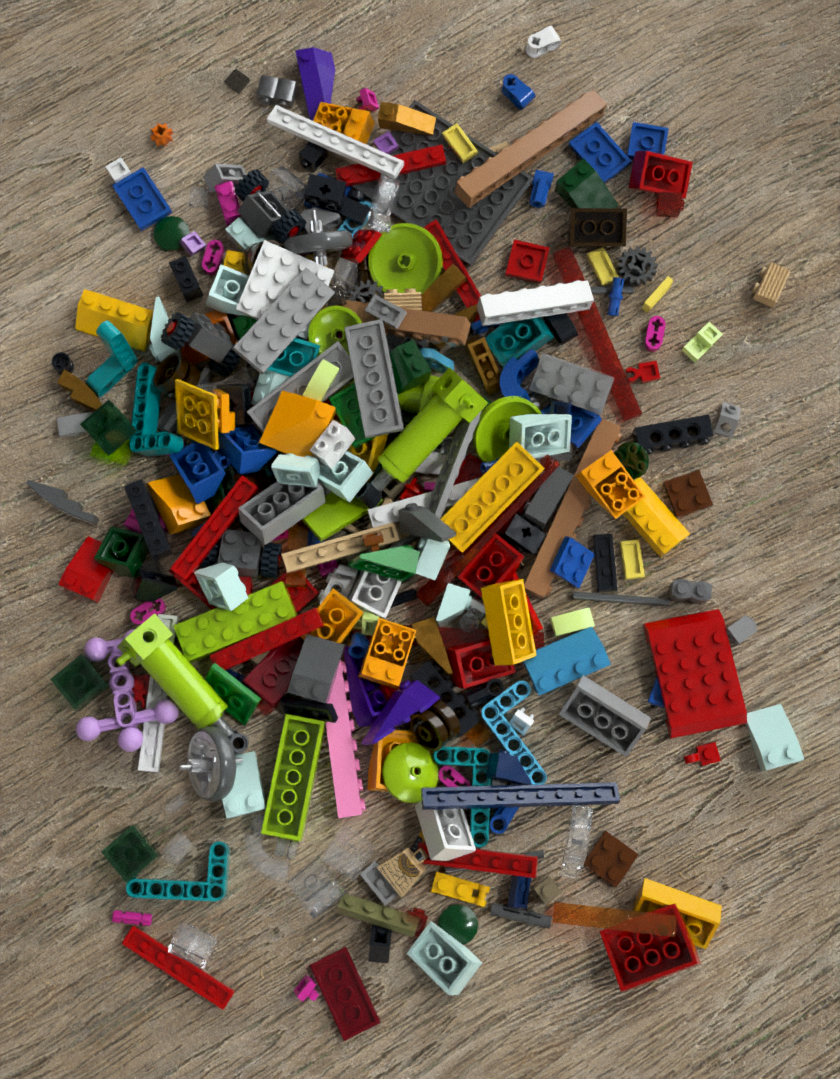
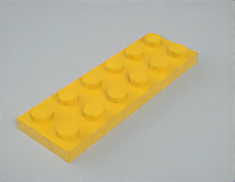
M516 442L440 519L456 532V536L449 540L463 553L545 468Z

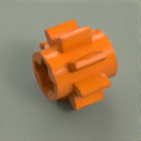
M157 123L154 128H151L153 135L150 137L152 141H156L157 146L164 145L166 147L169 141H173L170 136L173 134L172 129H168L166 123L164 125Z

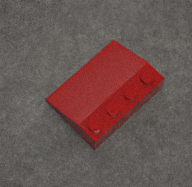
M676 903L599 931L621 992L635 989L701 965L694 943Z

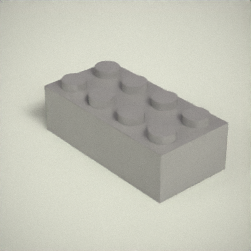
M542 353L529 390L563 402L572 403L574 406L601 415L614 377Z
M275 482L238 508L241 523L266 545L325 503L324 488L318 483L316 488Z
M582 676L559 713L560 716L625 757L629 755L643 735L651 719L585 676Z

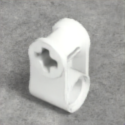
M548 26L528 38L526 53L531 58H537L558 48L562 41L554 28Z

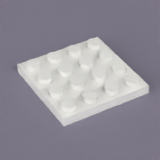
M264 240L236 311L259 320L306 267L326 285H329L334 270ZM311 321L297 337L307 340Z

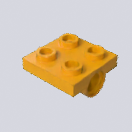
M212 389V393L217 395L218 431L229 433V431L235 430V412L229 411V394L220 389Z

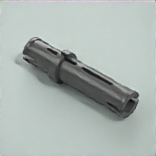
M494 902L490 912V916L493 915L527 923V926L535 925L550 929L552 916L534 913V910L531 909L526 911Z

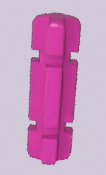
M115 910L112 914V922L121 923V921L124 924L140 925L142 923V926H150L152 923V914L144 913V915H141L138 912L128 911L122 913L123 911Z

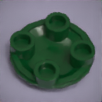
M168 216L161 219L155 225L153 234L157 245L162 250L168 251L183 247L179 242L183 237L190 234V231L183 219L176 216Z
M626 442L614 452L632 479L640 478L646 473L649 466V458L646 450L640 444Z
M456 904L449 906L442 912L439 917L438 926L464 945L475 937L478 921L470 908L466 905Z

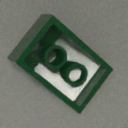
M584 158L556 181L555 191L571 208H616L619 205L596 170Z

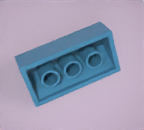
M592 626L536 650L537 656L522 661L533 689L538 695L611 665L605 648Z

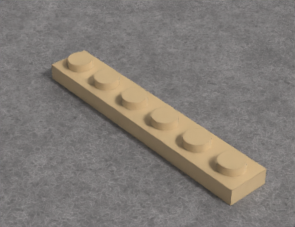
M388 523L283 553L282 557L287 574L371 550L370 546H364L362 535L381 531L384 542L378 543L379 547L399 542L400 539L395 523Z

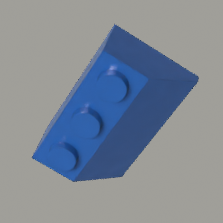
M254 425L236 426L235 430L229 431V433L218 431L219 449L217 450L223 456L229 458L230 464L239 474L248 475L252 472H258L277 453V450L259 443L263 434Z
M195 441L183 447L180 452L169 455L197 504L215 495L226 473L208 446Z

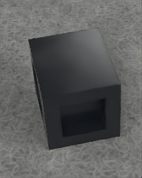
M308 142L299 152L300 164L305 169H310L313 172L328 157L327 149L312 142Z

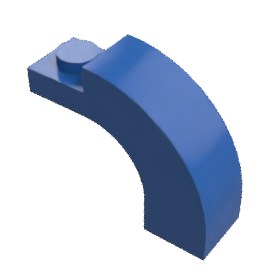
M530 349L519 360L512 357L504 366L500 376V389L504 397L519 396L531 402L527 391L521 387L524 378L538 367L540 360L536 351Z

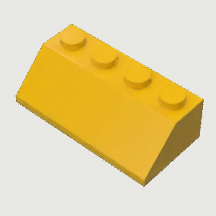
M84 289L77 306L75 329L99 337L96 333L97 328L104 321L108 320L124 335L131 348L146 352L150 341L154 311Z
M640 477L634 481L646 497L624 512L623 515L659 557L662 558L689 536L690 533Z
M523 579L492 584L481 588L495 666L514 665L537 656Z
M644 878L638 891L630 920L676 903L694 945L707 949L720 925L722 906Z

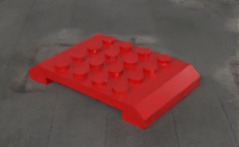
M719 609L643 624L667 717L665 721L670 739L747 723V711L724 619Z

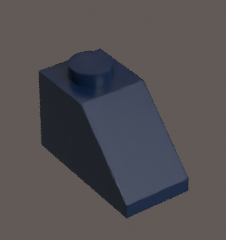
M498 750V753H490L486 777L518 785H530L531 780L517 757L509 755L510 752L505 750Z

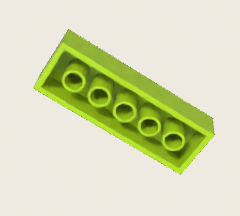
M281 581L247 595L248 599L232 611L218 607L174 625L185 658L193 664L298 616L286 584Z
M285 715L261 834L303 841L326 727L325 721Z

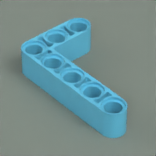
M518 681L482 708L481 718L504 750L510 752L509 755L517 757L519 762L523 756H527L530 759V765L523 768L531 780L530 785L544 784L547 780L545 771L503 716L530 694V685L526 681ZM519 685L524 686L527 691L526 694L519 695L516 692V687ZM508 697L511 705L508 707L502 706L500 699ZM488 708L495 711V717L492 719L487 718L484 714V711ZM497 725H505L507 728L506 734H498L496 731ZM509 741H517L519 744L518 750H510L508 747ZM538 772L542 775L540 783H535L532 780L533 773Z

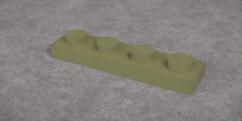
M343 893L337 908V913L414 937L420 917Z

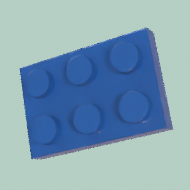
M598 122L587 128L568 144L580 160L584 158L596 170L604 184L632 162Z
M144 167L112 185L141 231L172 213L171 208Z

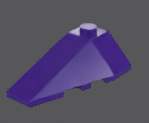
M310 47L295 50L309 118L313 121L320 102L331 104L335 66L332 53Z
M345 646L343 651L353 714L358 727L372 726L386 705V698L379 688L381 684L358 677L364 658L350 656L348 653L349 646Z
M418 680L403 681L400 683L399 688L393 692L364 737L363 745L377 743L395 730L394 726L407 723L411 720L410 715L418 711L422 713L438 701L440 697Z

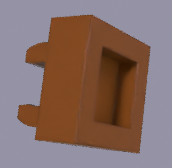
M381 531L362 535L364 546H370L371 552L380 551L378 543L384 542Z

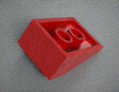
M635 151L628 188L686 199L693 162L650 151Z
M494 533L458 575V578L482 598L481 588L510 581L524 556Z
M88 536L66 567L58 585L77 595L99 603L114 572L94 559L102 542Z
M490 638L446 649L453 672L454 687L465 689L494 678L497 679L516 673L514 665L495 666Z

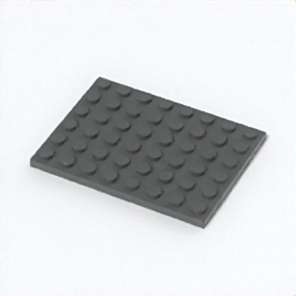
M414 100L409 108L436 117L433 136L392 130L390 133L399 145V149L389 155H398L442 144L446 164L401 174L396 179L388 177L351 187L355 191L363 192L367 199L403 223L424 227L437 219L460 260L471 267L529 188L534 177L522 171L468 208L455 194L457 180L462 176L465 177L470 174L475 167H480L488 158L495 157L497 153L466 134L477 149L478 154L463 164L442 136V133L452 127L453 124Z

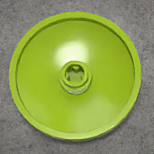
M411 223L392 225L381 232L382 236L369 252L368 264L370 274L374 282H377L378 287L383 286L382 291L386 292V289H397L398 293H405V289H416V292H421L422 295L440 276L443 263L441 248L435 237L421 226Z
M519 396L503 397L488 405L480 414L479 422L473 432V446L481 461L484 463L494 461L496 458L502 457L509 450L510 417L525 414H542L538 407L529 400Z

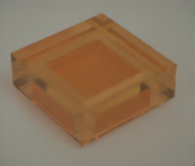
M480 721L465 733L466 737L476 748H479L492 737V734Z

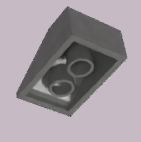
M307 634L292 674L288 693L328 703L345 645Z

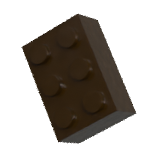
M569 208L568 246H626L627 208Z

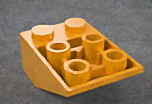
M320 102L313 119L318 124L366 145L375 125L369 111Z
M612 450L576 475L586 491L614 519L646 497Z
M379 618L358 677L393 689L398 688L416 630Z

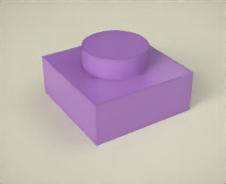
M389 131L373 140L377 149L386 154H391L399 149V145Z
M195 231L183 237L179 242L190 256L206 247L204 241Z

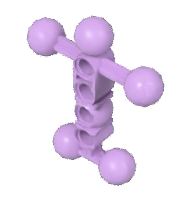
M135 629L127 631L123 638L105 641L102 638L94 637L85 644V656L91 661L100 662L111 652V656L108 659V665L111 668L109 670L111 674L109 686L114 695L116 717L99 721L92 716L80 719L76 724V733L83 741L96 739L100 732L123 728L118 736V744L122 750L134 752L143 743L142 732L136 728L138 724L158 720L163 724H170L179 715V707L170 699L161 700L153 709L137 712L136 702L132 697L134 694L132 691L134 678L129 670V662L126 661L122 666L115 667L116 659L123 654L117 646ZM120 679H126L124 685L118 686ZM125 697H128V703L125 705H121V700ZM128 716H131V722L129 724H124V719Z

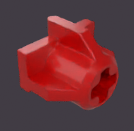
M413 478L410 484H406L404 493L399 498V501L425 494L423 487L416 483V478Z

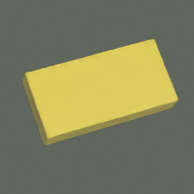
M458 123L442 133L444 139L463 164L478 154L477 149Z
M604 246L587 253L586 256L601 286L611 284L613 277L619 278Z
M668 276L644 302L642 310L647 313L671 288L672 278Z
M639 539L620 541L625 580L644 578L645 574Z

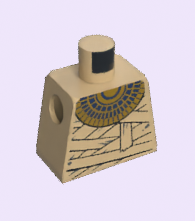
M406 848L384 861L377 868L402 898L425 872L426 868L422 862L428 858V855L422 848H419L415 853L410 848Z

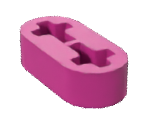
M219 240L210 241L206 247L202 267L207 275H215L220 268L224 247ZM218 246L219 250H216L215 255H213L212 248ZM213 260V264L215 267H211V269H208L207 265H210L211 261Z
M660 316L652 317L647 326L644 346L650 352L658 351L663 341L665 320ZM655 322H659L657 332L654 331L655 325H652ZM653 336L656 337L655 343H658L655 346H651L650 342Z
M160 598L153 602L146 601L132 610L130 614L131 621L140 626L154 613L157 617L158 614H163L166 610V604ZM153 603H161V605L159 606V611H156L155 609L149 611L154 607ZM138 612L141 614L147 612V614L142 616V621L135 620Z
M444 766L439 770V780L447 787H458L455 784L456 781L460 784L466 783V787L471 786L470 782L451 766ZM445 770L447 772L451 770V776L455 780L453 782L448 778L444 780L442 778L444 776L442 771Z

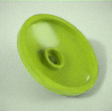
M343 306L324 308L314 316L310 323L308 332L309 342L320 345L319 356L339 341L350 356L345 327L361 324L362 321L349 308ZM339 331L342 332L341 338L337 337V333Z
M400 744L394 747L384 760L382 768L384 784L389 793L402 802H420L421 788L436 787L439 772L434 756L420 744ZM415 768L418 769L417 775L414 773Z

